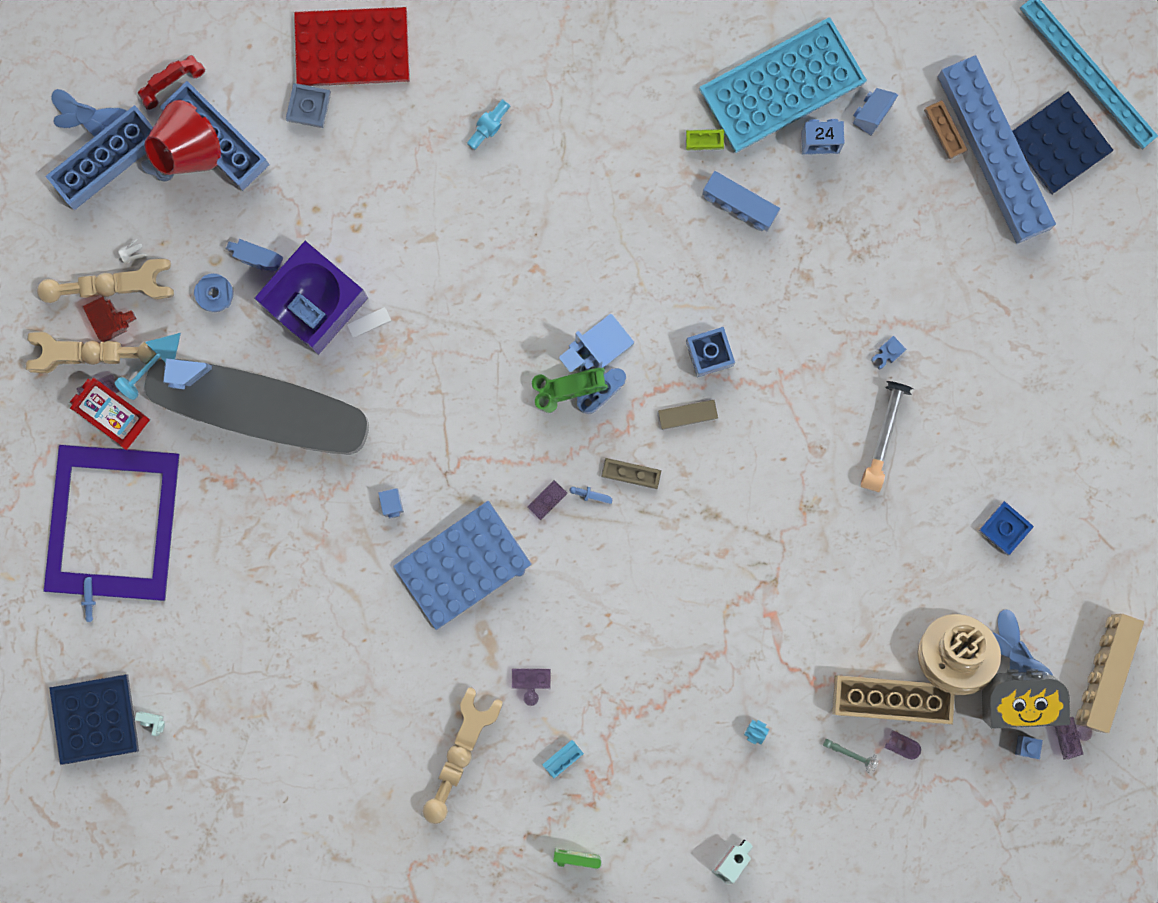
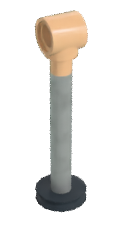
M886 381L888 386L885 388L891 390L892 394L871 467L865 469L861 481L862 488L880 492L883 486L885 474L882 471L903 394L912 395L910 391L914 389L892 381Z

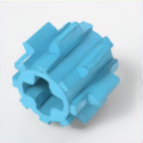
M752 720L744 735L748 737L747 740L755 745L759 743L761 745L769 729L766 728L765 723L759 720L757 722Z

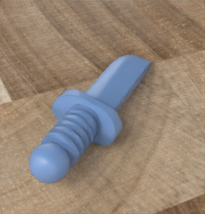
M571 487L569 490L571 494L585 496L584 501H588L589 498L612 504L610 496L590 491L591 487H587V490Z
M87 577L84 581L85 602H81V606H85V620L87 622L93 620L92 605H96V601H93L91 577Z

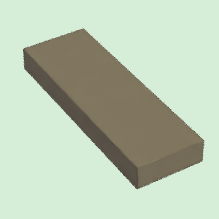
M715 400L658 410L662 430L718 419Z
M605 458L601 477L658 489L662 470Z

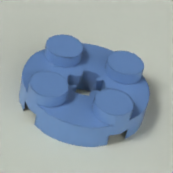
M208 274L203 276L202 280L196 284L194 296L196 302L204 310L220 312L231 305L234 294L233 287L223 276ZM215 288L216 291H219V294L216 295L217 297L215 298L209 295V292H212L211 289Z

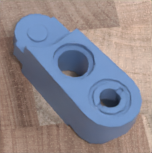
M239 239L238 244L228 241L225 248L232 252V256L239 259L242 263L259 270L264 269L274 272L280 267L284 258L276 252Z
M612 368L604 375L605 384L608 385L607 393L601 394L596 392L577 398V407L582 413L592 414L596 412L621 389L626 380V374L622 369ZM590 399L592 404L586 406L585 400Z

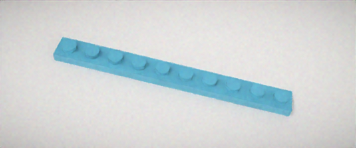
M1029 0L1021 6L1020 10L1141 149H1144L1158 137L1156 132L1041 0Z

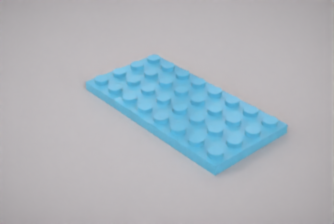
M829 17L700 86L699 90L721 129H724V134L735 153L865 84L867 79L832 19Z

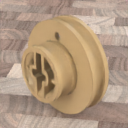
M951 614L938 618L927 628L918 645V661L924 675L939 689L955 695H969L985 688L997 673L1001 662V651L994 634L982 622L966 615Z

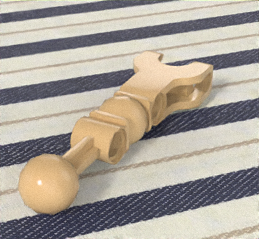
M152 259L146 261L137 271L114 274L103 273L98 277L84 276L79 277L76 283L59 284L53 279H47L38 285L37 294L45 303L56 302L60 296L80 294L81 298H89L100 295L109 297L115 293L145 292L146 295L153 299L170 298L174 296V290L170 287L158 286L156 276L161 271L169 270L171 261L168 259Z
M33 332L28 334L27 341L32 345L41 346L43 351L38 359L26 362V370L31 373H50L60 364H85V362L91 365L100 362L103 364H119L120 358H139L141 362L148 364L156 353L145 342L139 347H121V343L113 341L101 343L89 341L84 344L83 342L56 341L46 332Z
M472 687L467 689L460 704L464 721L454 742L455 745L450 747L447 752L448 762L445 763L439 776L442 782L435 798L427 801L423 807V816L429 823L438 824L447 817L448 810L445 802L452 786L457 787L464 771L463 768L471 762V751H473L481 730L497 720L503 701L497 699L489 710L484 712L478 711L473 704L476 691Z

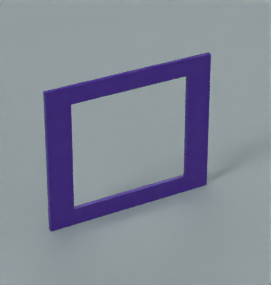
M59 445L44 592L84 595V581L87 577H91L92 596L165 601L180 454ZM72 467L163 474L152 579L61 572Z

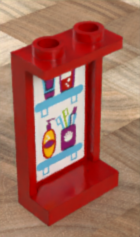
M88 378L81 387L84 389L80 395L75 394L69 402L72 404L70 409L127 450L151 419L96 378L92 380Z

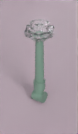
M829 739L824 741L823 746L829 749L832 748L836 752L865 763L867 773L870 770L875 771L879 762L876 760L877 755L866 759L841 747L837 743H833Z

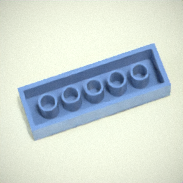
M188 81L160 106L163 111L169 103L175 100L186 101L197 108L195 111L202 118L206 117L209 120L220 143L221 157L217 161V166L242 191L270 165L266 158Z
M134 105L45 177L68 205L76 210L146 154L145 140L153 126Z

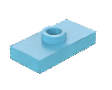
M571 740L542 765L553 778H556L584 753Z

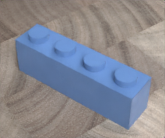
M714 171L702 193L707 201L711 203L716 202L721 205L720 207L723 210L736 213L740 220L745 222L748 220L760 231L769 230L780 210L776 205L717 171Z

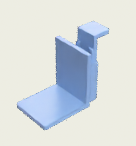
M610 314L584 335L579 331L576 332L575 341L569 345V349L559 359L569 372L574 371L578 367L580 372L594 369V366L596 368H603L631 347L634 341L616 318Z

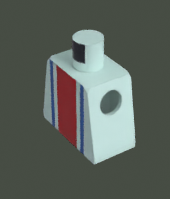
M743 839L738 847H730L711 872L726 884L734 883L751 860V857L747 854L753 846ZM734 856H737L738 858L737 863L734 860Z

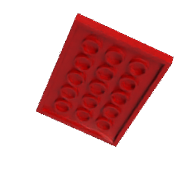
M406 7L294 12L297 84L326 86L410 82Z

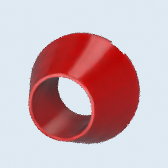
M175 100L169 103L145 140V151L148 159L158 171L166 175L210 171L218 165L217 161L221 157L220 143L211 123L206 117L202 118L195 111L197 108L186 101Z

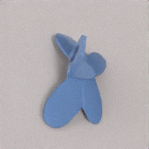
M61 89L54 90L51 96L53 104L62 113L54 118V124L57 127L71 128L83 124L94 136L98 135L127 112V110L121 108L96 110L91 106L77 102L69 93Z
M1010 610L1001 611L998 616L999 635L993 634L998 641L1001 654L1010 658V670L1026 672V669H1038V671L1047 672L1053 676L1052 672L1044 664L1033 658L1024 642L1020 641L1019 625L1013 612Z

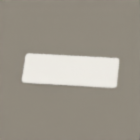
M384 307L349 323L347 326L354 338L391 321V318Z

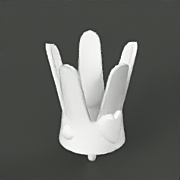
M136 239L128 247L126 246L119 250L120 257L117 260L122 259L126 264L130 263L131 260L147 255L138 254L131 256V254L142 248V244L129 248L138 240Z

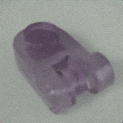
M894 730L890 734L891 739L889 743H886L884 747L911 760L918 758L921 754V746L918 742ZM898 740L903 742L900 748L896 747Z

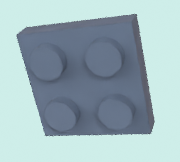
M293 83L286 121L324 128L331 91Z

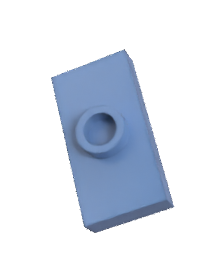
M300 293L287 307L315 331L328 317Z

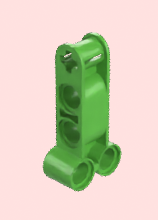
M594 368L553 380L542 374L536 375L532 380V387L540 393L535 398L536 407L546 413H552L557 408V402L606 390L608 385L605 384V369ZM546 381L545 386L541 388V384ZM548 399L549 402H548V404L544 407V402Z

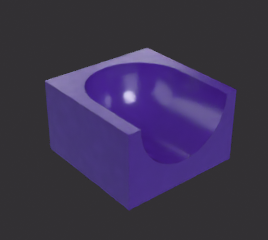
M305 240L254 299L262 308L319 355L365 303L368 297L364 289ZM299 293L328 316L316 331L287 308Z

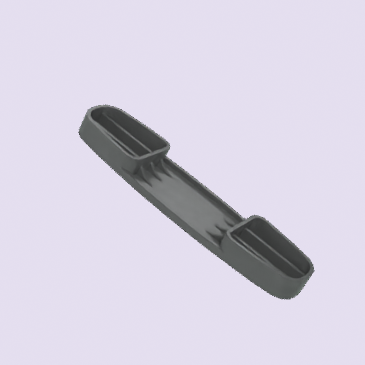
M160 359L150 367L145 380L147 397L153 403L199 422L276 443L325 453L351 455L363 448L369 432L367 417L360 409L295 384L238 369L209 364L212 365V369L191 386H185V389L168 387L169 384L164 382L166 363Z

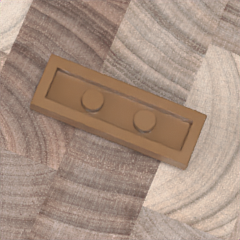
M941 100L926 107L924 111L948 159L966 152L967 148L943 101Z

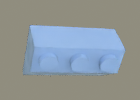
M166 359L164 382L169 384L168 387L185 389V386H191L212 369V365L201 362Z

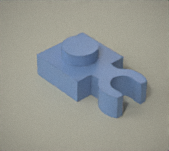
M893 336L879 348L882 354L875 355L871 361L874 362L876 359H880L882 364L878 369H882L886 365L887 359L892 363L907 349Z

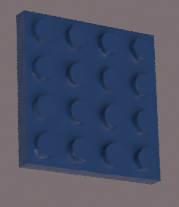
M1069 91L1012 131L1026 161L1052 195L1114 151Z
M128 674L49 687L60 765L139 752Z

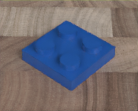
M1004 501L978 531L1009 556L1034 526Z

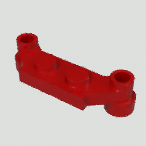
M190 55L183 61L178 60L170 63L166 69L154 74L147 81L146 87L138 91V95L142 99V104L146 110L154 109L159 104V100L155 96L157 93L186 73H190L193 78L202 76L205 73L204 66L193 55Z

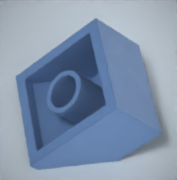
M876 88L873 93L869 92L864 99V102H866L864 107L861 108L859 106L854 113L855 120L853 124L872 136L894 104L898 94Z

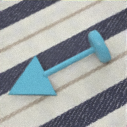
M181 333L146 341L145 343L156 355L131 381L123 377H119L115 381V385L120 392L129 399L135 400L139 392L134 384L159 358L165 363L166 359L176 358Z

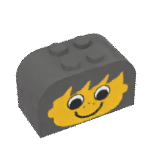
M1026 669V672L1007 670V673L995 674L989 684L982 689L983 721L991 729L1070 725L1069 692L1066 686L1047 672L1038 671V669Z

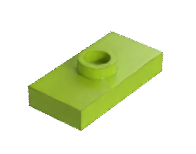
M724 129L686 130V150H724Z

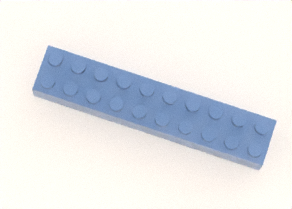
M972 56L942 69L938 75L939 81L1016 244L1051 230L1056 225L1055 220L977 56Z

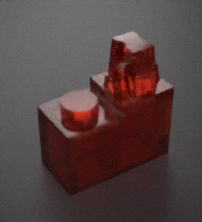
M104 296L82 306L101 342H107L127 332L128 324L137 319L132 310L124 314L122 311L115 312L116 308L113 302L107 300Z

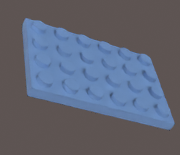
M487 501L393 567L434 628L438 630L531 566L532 563L490 501Z

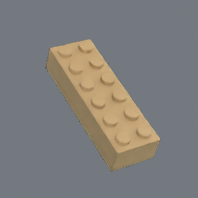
M1122 613L1111 614V617L1107 618L1105 623L1107 630L1099 642L1101 648L1093 661L1095 665L1094 670L1088 676L1087 682L1089 686L1082 695L1083 705L1077 711L1076 725L1109 734L1145 621Z
M835 675L832 714L953 724L955 694L945 692L932 683Z

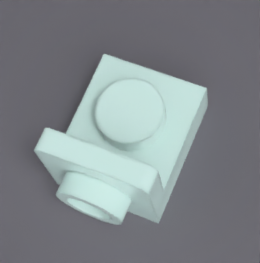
M136 712L135 720L140 721V725L151 727L154 724L152 736H159L160 732H163L165 726L163 716Z

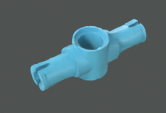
M502 99L492 112H485L476 124L477 131L467 144L476 150L485 138L493 137L501 127V118L511 106Z

